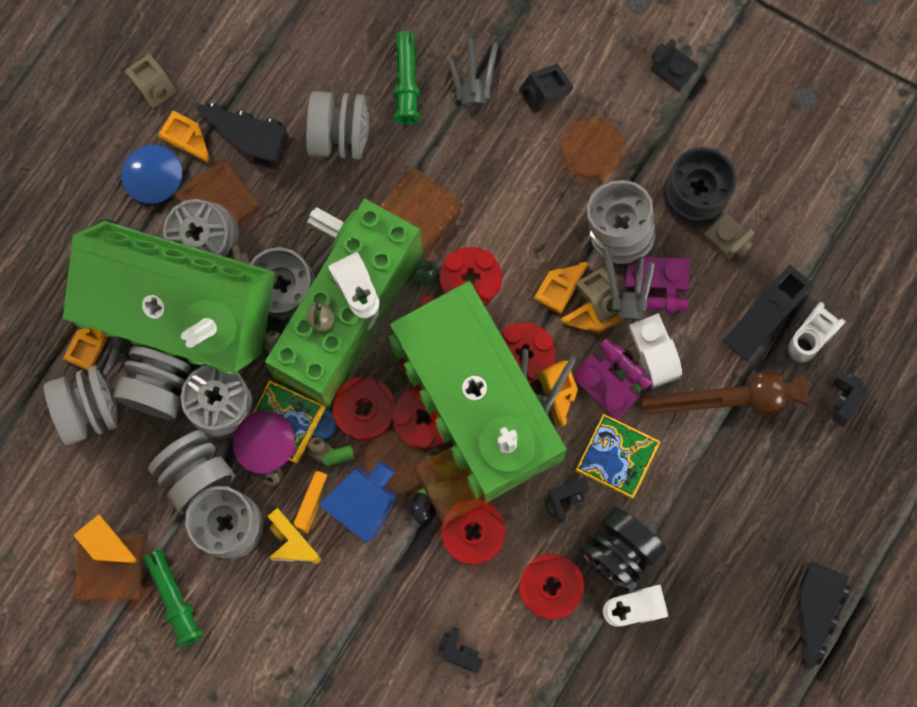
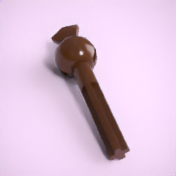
M764 371L752 377L749 386L641 396L643 415L751 405L755 412L770 416L782 411L789 400H794L808 406V384L805 374L800 375L792 382H785L781 375L775 372Z

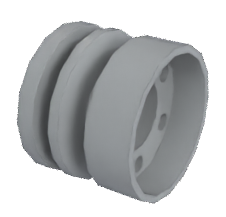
M312 91L307 115L306 143L308 156L329 157L333 144H338L341 158L347 157L348 147L352 145L353 159H361L369 132V112L365 94L356 95L354 108H352L350 93L343 95L341 106L338 107L335 106L333 92Z
M611 181L600 186L591 195L587 205L592 246L603 259V246L607 245L613 263H633L640 257H644L652 249L656 239L652 198L646 189L630 181Z
M200 199L186 200L173 207L165 218L163 237L173 242L229 258L233 253L232 246L238 244V222L231 211L221 204ZM196 227L203 228L199 238L193 237L192 234L197 231Z
M282 247L266 249L256 255L250 265L275 272L269 316L283 321L291 320L316 276L306 261L293 250ZM283 281L291 284L287 286L288 292L286 293L280 290L282 287L281 282Z
M131 346L129 356L138 362L126 361L124 367L135 374L136 377L135 379L120 377L113 394V399L142 413L161 419L176 420L181 406V398L172 393L171 390L172 388L182 390L185 380L180 377L188 378L194 371V368L181 361L178 357L161 353L158 349Z
M97 365L88 369L90 382L82 370L76 372L77 387L73 388L65 376L44 383V393L50 415L61 440L66 446L87 439L86 424L88 423L91 424L98 435L103 434L102 418L109 430L112 431L119 428L118 407L116 400L113 399L114 393L108 380L105 379Z
M210 365L201 366L189 375L182 387L180 398L184 413L197 430H203L206 436L222 440L234 437L240 423L250 416L255 408L253 395L238 372L225 374L219 372L216 367ZM219 393L222 397L221 402L215 401L212 404L209 398L211 396L216 397Z
M203 430L191 432L171 443L154 458L148 467L149 472L154 478L159 477L157 483L160 487L164 488L174 485L168 492L167 497L181 515L186 514L192 499L201 491L214 486L227 487L235 477V474L222 457H215L209 460L216 448L212 443H207L209 438Z
M214 486L201 491L192 499L186 511L185 526L189 538L197 548L219 558L236 559L247 555L257 546L263 533L264 521L260 509L252 499L230 487ZM225 519L231 521L233 525L231 530L225 529L226 526L223 524Z

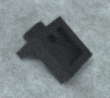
M671 38L666 45L661 43L651 56L653 59L651 71L680 92L698 71L699 65L676 49L677 42Z
M557 63L530 73L519 88V92L531 111L536 113L542 109L545 103L569 95L574 87Z
M840 373L833 382L835 386L848 394L846 395L842 392L832 407L837 411L832 420L842 427L850 419L868 391L866 387L862 386L863 381L850 373L846 375Z
M585 477L548 491L549 499L544 501L550 518L556 517L558 523L565 522L566 516L561 503L566 502L567 506L585 500L584 494H587L590 489Z
M453 627L451 634L445 632L438 649L443 652L442 660L479 674L483 664V659L478 658L479 652L464 645H461L460 650L454 648L460 634V629Z

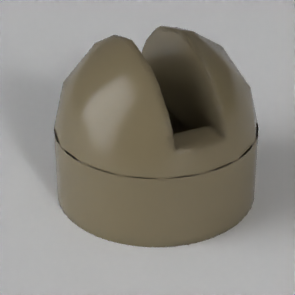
M321 303L314 304L307 312V322L316 331H326L334 323V314L327 305ZM321 310L319 323H315L317 311Z

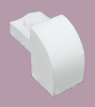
M659 313L630 324L628 328L641 356L639 364L646 370L645 374L653 381L649 386L650 390L679 380L682 375L680 359L672 339L670 340Z

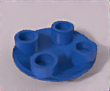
M147 145L136 149L127 157L122 167L121 180L126 192L139 204L160 203L169 199L181 189L182 167L177 156L169 149L158 145Z

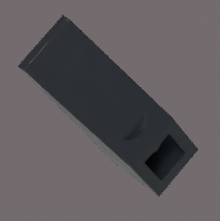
M197 103L196 109L200 118L249 163L279 170L289 138L286 127L281 122L269 118L265 121L255 119L253 115L244 111L228 112L223 107L213 103H208L207 106Z
M789 265L723 339V342L742 359L747 361L809 294L814 284L793 266Z
M813 561L807 565L796 592L803 664L807 670L813 669L815 664L821 665L827 651V647L823 646L827 634L832 635L839 620V617L835 616L839 604H845L851 587L847 586L849 576Z

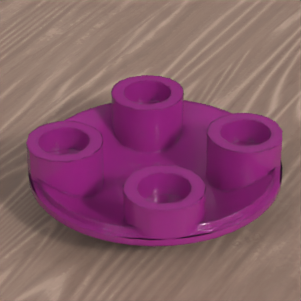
M260 411L251 414L240 423L234 434L233 450L236 459L245 469L258 475L279 469L296 451L295 435L291 424L286 418L276 412Z

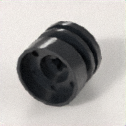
M706 147L689 149L679 156L670 171L663 190L665 208L674 219L684 225L699 227L709 225L719 218L735 191L737 181L734 166L727 156L716 149ZM694 189L700 191L699 196L693 194Z
M613 506L600 521L601 527L608 536L605 538L591 532L589 539L597 549L585 542L578 549L587 559L589 565L605 580L628 592H632L636 587V583L628 573L639 580H642L645 575L636 564L639 560L653 566L665 552L666 547L654 533L636 518L621 508Z

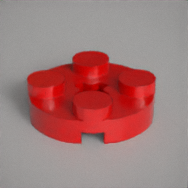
M465 247L450 253L446 257L440 271V285L443 294L468 282L462 280V277L466 276L469 271H473L475 275L480 276L479 280H475L473 287L486 307L498 295L502 286L501 267L494 255L477 247Z
M531 323L511 324L501 333L520 369V356L515 354L516 351L522 350L523 347H528L529 352L533 354V358H528L527 381L530 386L540 381L537 372L555 364L556 349L552 336L540 326Z
M356 377L345 382L337 390L333 402V418L338 428L346 436L358 442L379 438L389 430L393 423L392 412L395 406L393 394L383 382L376 379ZM361 401L364 404L371 403L373 405L370 409L371 414L368 416L363 414L357 415L356 412L359 410L357 404Z
M420 386L408 389L398 398L392 412L394 430L398 438L407 446L415 449H431L441 446L445 442L436 428L435 420L438 418L435 413L430 415L432 422L429 425L424 422L419 425L416 422L418 420L417 412L420 410L426 412L420 399L421 395L419 392L422 389Z
M475 500L458 503L447 512L443 519L441 537L444 547L449 555L460 563L475 566L481 565L493 559L503 546L505 527L502 517L492 505L485 504L484 501ZM476 524L481 527L479 530L481 538L479 540L473 538L471 541L466 539L468 533L465 528L468 525L472 528Z
M558 554L541 555L533 559L524 569L519 583L520 596L524 605L534 616L547 620L561 619L570 615L579 606L584 593V579L579 568L569 559ZM548 578H553L554 583L560 582L561 588L556 590L555 596H550L549 592H544L542 586L547 584Z

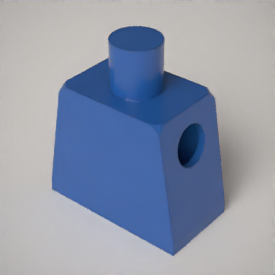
M381 460L371 473L363 467L357 468L319 506L368 543L377 537L396 499L397 493L386 485L394 475L395 470Z

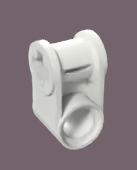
M358 252L328 266L352 312L357 317L365 319L375 315L379 309V299ZM364 295L368 302L362 305L359 297Z
M820 302L788 344L790 357L801 363L810 361L823 345L832 339L846 321L843 319L838 320L824 308L825 304ZM798 340L808 341L811 345V350L805 351L801 349L798 345Z
M661 585L632 591L633 593L612 598L605 603L603 608L605 621L615 627L669 617ZM616 602H618L620 607H625L627 613L622 615V621H620L619 616L612 615V610L616 608Z

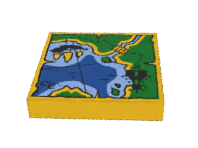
M269 380L252 414L260 411H272L288 420L293 428L296 451L288 460L297 464L326 407Z
M603 414L575 472L633 500L661 441Z

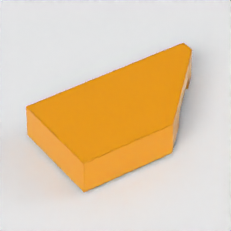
M172 111L158 134L159 140L208 164L210 158L199 123Z
M582 262L572 267L549 271L536 293L534 301L561 315L577 288L575 282L583 278L589 263Z
M588 303L561 318V323L572 328L601 334L626 319L618 318L619 313L600 322L592 305Z
M93 328L78 330L63 360L88 371L89 367L97 365L110 337L103 335L102 331Z
M560 361L537 372L545 397L549 396L568 361ZM570 371L550 408L556 427L566 425L568 420L566 418L571 402H574L578 391L572 371Z
M319 471L314 473L294 521L295 528L308 534L319 508L328 477L327 474Z
M99 514L74 534L75 538L95 561L132 564L138 561Z

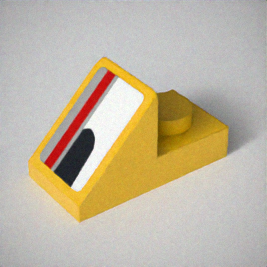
M278 508L268 516L273 522L269 529L281 542L285 538L288 540L269 557L271 561L318 564L322 560Z

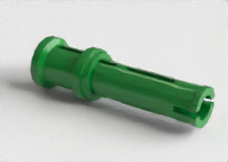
M401 31L395 35L397 86L393 90V97L396 99V113L393 114V121L402 125H411L420 121V113L417 112V98L420 97V90L415 85V34L413 32L409 33V31Z
M153 551L156 562L150 554L144 556L143 560L146 562L166 607L165 620L167 623H171L178 639L176 641L177 647L188 646L204 637L203 630L197 628L191 614L193 608L189 603L184 602L163 555V551Z

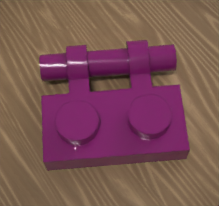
M643 257L644 271L641 292L650 262L655 264L650 290L666 291L665 297H648L647 309L665 310V313L674 314L675 311H688V299L676 298V292H688L690 259ZM638 260L633 263H626L625 289H634Z
M606 338L599 345V348L607 355L606 358L602 360L596 353L592 354L573 377L616 420H619L641 397L632 388L634 384L637 383L645 391L653 381L645 374L646 370L640 364L636 366L624 354L625 350L619 344L615 346ZM615 363L627 374L625 379H622L612 369Z

